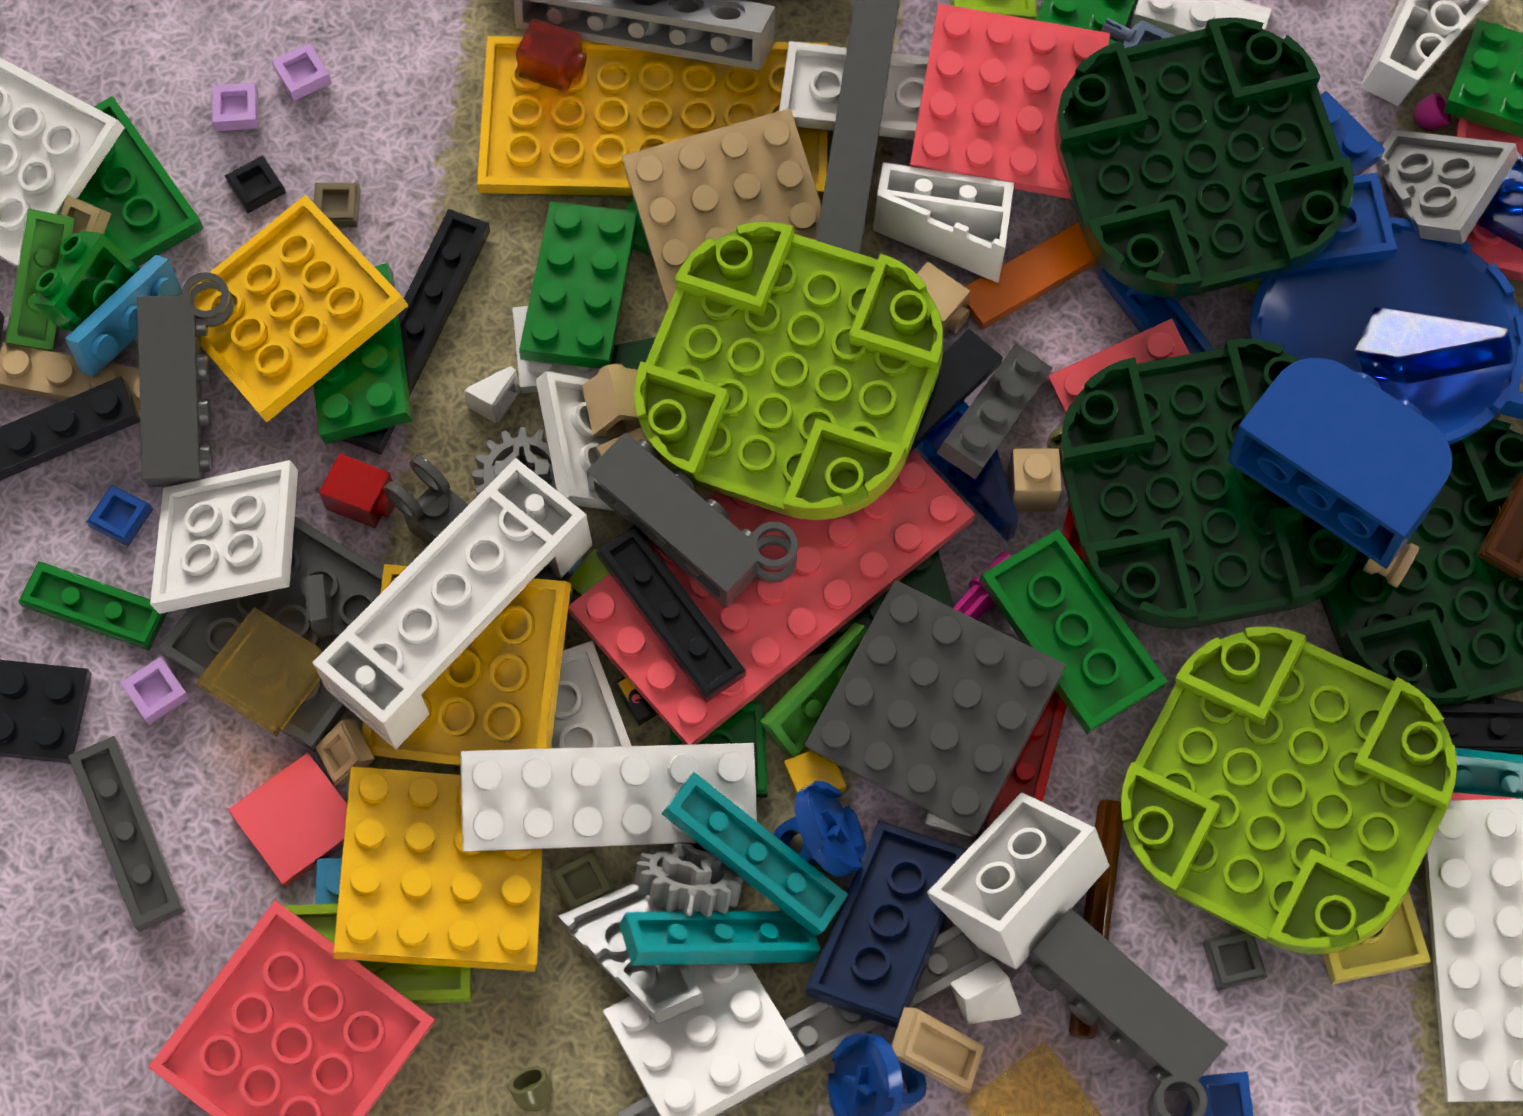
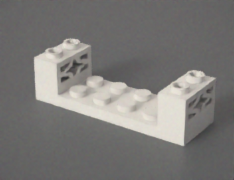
M515 458L312 662L326 690L393 748L397 749L430 715L421 694L545 566L562 578L593 546L586 513Z

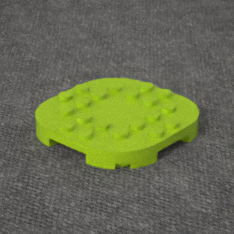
M745 223L737 225L736 231L714 241L712 237L704 241L689 255L674 279L676 289L647 360L646 362H640L634 389L635 408L646 441L657 451L660 456L659 461L670 471L674 469L680 470L694 485L783 515L806 520H826L847 516L867 507L890 488L902 471L941 368L943 357L942 320L939 308L936 307L927 291V285L912 269L890 256L880 253L878 260L797 235L794 233V226L784 223Z
M1265 626L1245 628V632L1233 634L1222 639L1216 637L1199 648L1181 667L1175 677L1176 684L1135 762L1131 761L1122 788L1121 812L1125 833L1132 853L1145 873L1167 893L1272 946L1302 954H1327L1354 947L1379 932L1397 912L1450 804L1456 782L1457 759L1455 745L1452 744L1450 735L1443 723L1444 718L1435 705L1410 683L1399 677L1395 681L1390 680L1307 642L1306 635L1284 628Z

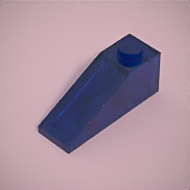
M1379 307L1374 308L1355 349L1362 373L1371 376L1378 382L1392 381L1403 384L1510 364L1514 357L1508 328Z
M963 401L917 448L1008 542L1014 537L1019 520L997 449L976 479L937 454L945 439L969 408V405Z

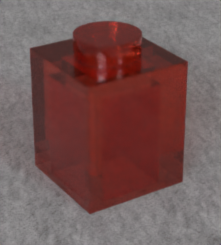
M532 18L516 51L519 77L567 93L573 79L581 77L586 65L587 55L582 51L581 34Z

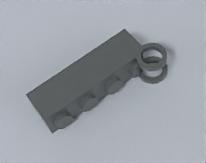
M202 272L190 277L183 286L182 296L137 297L142 480L148 486H171L204 479V472L212 471L211 445L204 444L203 426L211 425L209 399H202V381H209L210 376L208 354H201L200 336H208V327H217L224 324L231 317L234 309V301L227 285L219 276L213 273ZM216 290L222 293L221 300L215 308L206 311L195 308V300L203 291Z
M625 432L586 470L588 488L632 527L636 525L648 541L726 608L757 577L768 583H778L789 578L795 570L798 540L796 534L789 526L781 522H767L756 528L754 532L748 529L739 530L729 521L730 517L727 511L713 499L705 501L694 491L693 483L683 472L678 469L670 471L659 461L660 456L657 451L642 439L637 442ZM768 532H779L785 535L787 539L776 535L761 537ZM775 545L783 548L787 555L781 559L771 560L764 557L760 550L766 546ZM761 567L770 570H778L782 568L785 569L777 573H769L764 571Z
M416 455L409 462V465L418 478L429 488L417 500L403 487L393 481H390L383 488V491L388 499L404 514L408 529L429 546L468 504L449 489L450 485L447 479L432 463L424 457ZM545 567L534 577L537 579L561 581ZM572 589L570 591L569 605L575 601Z
M1070 908L1031 952L1026 962L1032 967L1030 971L1031 976L1046 990L1053 992L1057 989L1071 1002L1068 1005L1069 1009L1083 1023L1088 1026H1092L1095 1023L1110 1036L1107 1040L1109 1045L1119 1055L1129 1061L1135 1058L1149 1070L1147 1077L1156 1086L1148 1100L1149 1116H1173L1167 1111L1163 1101L1165 1091L1169 1090L1181 1092L1186 1096L1191 1107L1190 1116H1203L1207 1109V1095L1198 1080L1228 1044Z

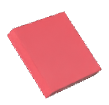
M308 752L227 809L285 888L315 867L317 859H326L344 844L347 803Z

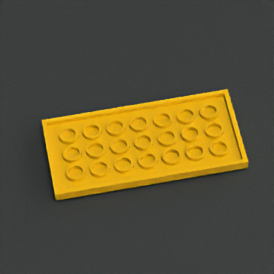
M487 36L477 176L478 192L491 194L632 196L622 163V155L778 112L780 109L789 42H774L761 70H754L568 37ZM801 42L828 46V43ZM797 127L819 199L823 200L827 175L828 130Z

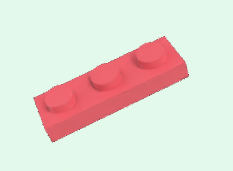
M1171 318L1048 375V378L1066 414L1069 405H1072L1075 398L1083 390L1084 384L1096 373L1111 364L1135 357L1136 363L1139 364L1190 353Z

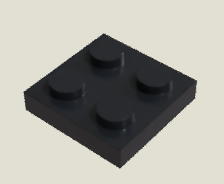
M0 660V756L71 764L68 755L73 754L76 748L92 675L89 669Z

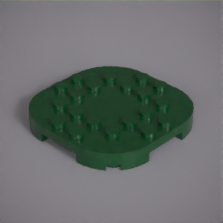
M1234 17L1216 18L1208 20L1205 29L1127 48L1124 47L1123 41L1110 44L1091 54L1076 68L1075 74L1068 82L1066 88L1063 89L1055 121V146L1086 243L1099 264L1115 279L1132 289L1149 295L1171 298L1193 296L1293 271L1314 260L1332 242L1342 225L1352 201L1354 189L1352 165L1349 157H1342L1317 87L1321 78L1320 74L1306 51L1288 35H1286L1285 39H1282L1274 33L1262 29L1264 23L1251 19Z
M1257 339L1226 340L1224 348L1139 364L1136 363L1135 357L1111 364L1092 376L1084 384L1083 390L1075 398L1072 405H1069L1062 428L1060 464L1082 561L1114 607L1124 615L1154 627L1187 629L1288 611L1320 599L1330 592L1348 572L1359 550L1227 462L1240 423L1276 377L1286 367L1299 361L1297 358L1283 352L1284 346Z
M1492 419L1477 432L1449 445L1452 454L1450 474L1427 516L1406 543H1413L1420 548L1397 588L1388 584L1385 576L1379 573L1369 574L1363 571V567L1369 557L1358 551L1352 565L1342 580L1330 592L1320 598L1338 647L1346 660L1393 681L1399 677L1420 690L1434 705L1473 704L1488 700L1491 697H1499L1523 690V577L1516 579L1476 556L1514 483L1519 476L1523 475V435L1509 429L1511 423Z

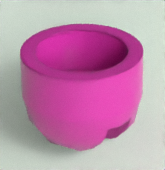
M1435 92L1416 104L1413 117L1420 128L1437 130L1450 124V114L1443 112L1446 106L1443 97Z

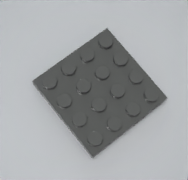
M295 516L290 587L190 607L158 650L162 656L315 752L320 740L331 731L347 707L326 690L312 662L380 595L383 570ZM323 574L330 590L334 635L317 637L309 624L304 586L306 576Z
M894 580L804 746L814 754L977 838L1063 676L1066 664Z

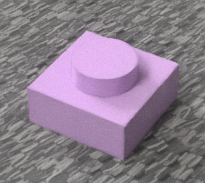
M310 43L272 60L274 71L293 102L332 84L327 69Z
M255 82L212 85V123L216 132L259 129V100Z
M162 657L157 658L120 682L148 725L190 699Z

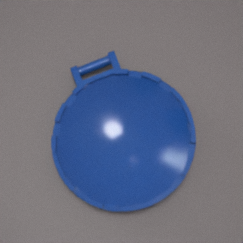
M1389 217L1397 246L1394 258L1284 273L1263 278L1260 282L1250 315V339L1264 340L1284 346L1283 352L1298 360L1307 358L1331 359L1347 366L1356 373H1365L1378 382L1381 389L1397 400H1406L1415 405L1423 417L1441 430L1449 445L1477 432L1497 414L1523 420V392H1519L1523 375V314L1520 313L1513 297L1515 290L1506 276L1495 263L1489 265L1480 256L1471 251L1473 245L1465 241L1463 244L1422 239L1410 223V220Z

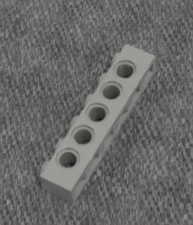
M514 0L515 28L661 54L761 70L774 45L775 6L741 0Z

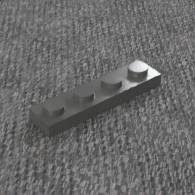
M1015 343L1001 365L996 369L945 439L937 454L976 479L1053 368L1040 360L1035 354L1028 352Z
M112 736L68 755L134 927L141 932L186 912L118 740Z

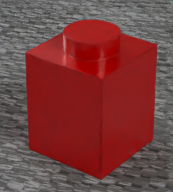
M339 453L319 491L327 510L376 529L381 517H389L395 507L383 491V488L392 481L390 472Z

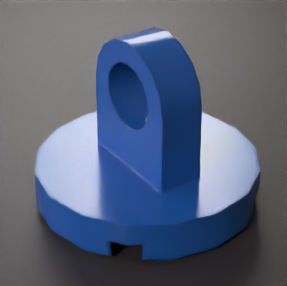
M814 781L801 788L796 794L794 805L796 816L777 827L773 835L789 847L792 838L800 833L803 839V846L799 856L813 867L820 864L828 873L836 877H844L860 870L862 867V863L859 860L862 859L866 850L864 833L854 810L849 805L843 808L836 799L842 796L841 792L825 781Z
M871 1033L850 1035L840 1042L833 1053L831 1061L837 1062L835 1073H829L827 1088L830 1106L835 1116H898L900 1111L910 1109L920 1102L926 1094L927 1084L924 1074L898 1061L892 1046L882 1036ZM903 1081L907 1086V1093L903 1092Z

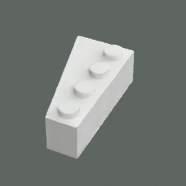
M1400 0L1360 88L1399 106L1491 0Z

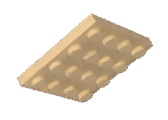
M791 108L622 155L624 170L667 309L676 289L674 279L689 255L710 237L714 241L736 231L737 225L745 223L777 222L794 226L795 234L816 240L821 202Z

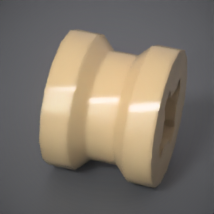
M1413 543L1405 544L1387 569L1368 558L1363 571L1369 574L1379 573L1386 577L1388 584L1397 588L1410 568L1420 547Z

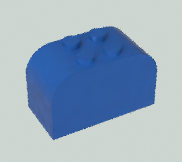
M1307 358L1286 367L1240 423L1227 462L1387 569L1425 519L1447 481L1452 466V454L1449 443L1441 430L1423 417L1420 410L1412 403L1402 399L1397 400L1381 389L1375 379L1365 373H1356L1347 366L1331 359Z

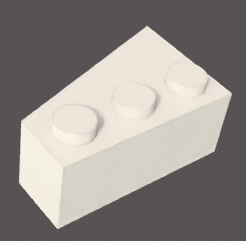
M883 162L877 192L873 231L999 283L1014 182Z

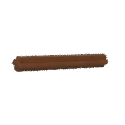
M1101 800L1097 807L1095 828L1109 867L1088 889L1083 919L1107 940L1109 939L1123 826L1121 802L1115 800ZM1071 1012L1070 1035L1081 1039H1094L1097 1034L1098 1025L1094 1023L1092 1026H1088Z

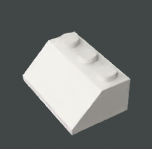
M1139 0L1130 29L1141 20H1144L1177 36L1205 29L1208 20L1234 17L1264 23L1262 29L1265 30L1271 8L1245 0Z
M1021 792L927 893L939 909L980 950L1017 969L1064 914L1079 901L1106 871L1109 863L1095 827Z

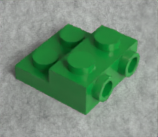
M80 231L68 236L61 244L60 253L63 257L56 268L47 270L38 278L35 288L39 293L32 303L62 330L74 331L140 269L103 233Z

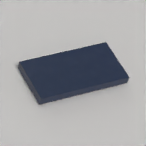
M878 820L860 862L862 867L856 871L847 892L848 896L839 910L805 989L806 996L897 1029L904 1007H910L946 918V915L929 898L927 892L967 849Z

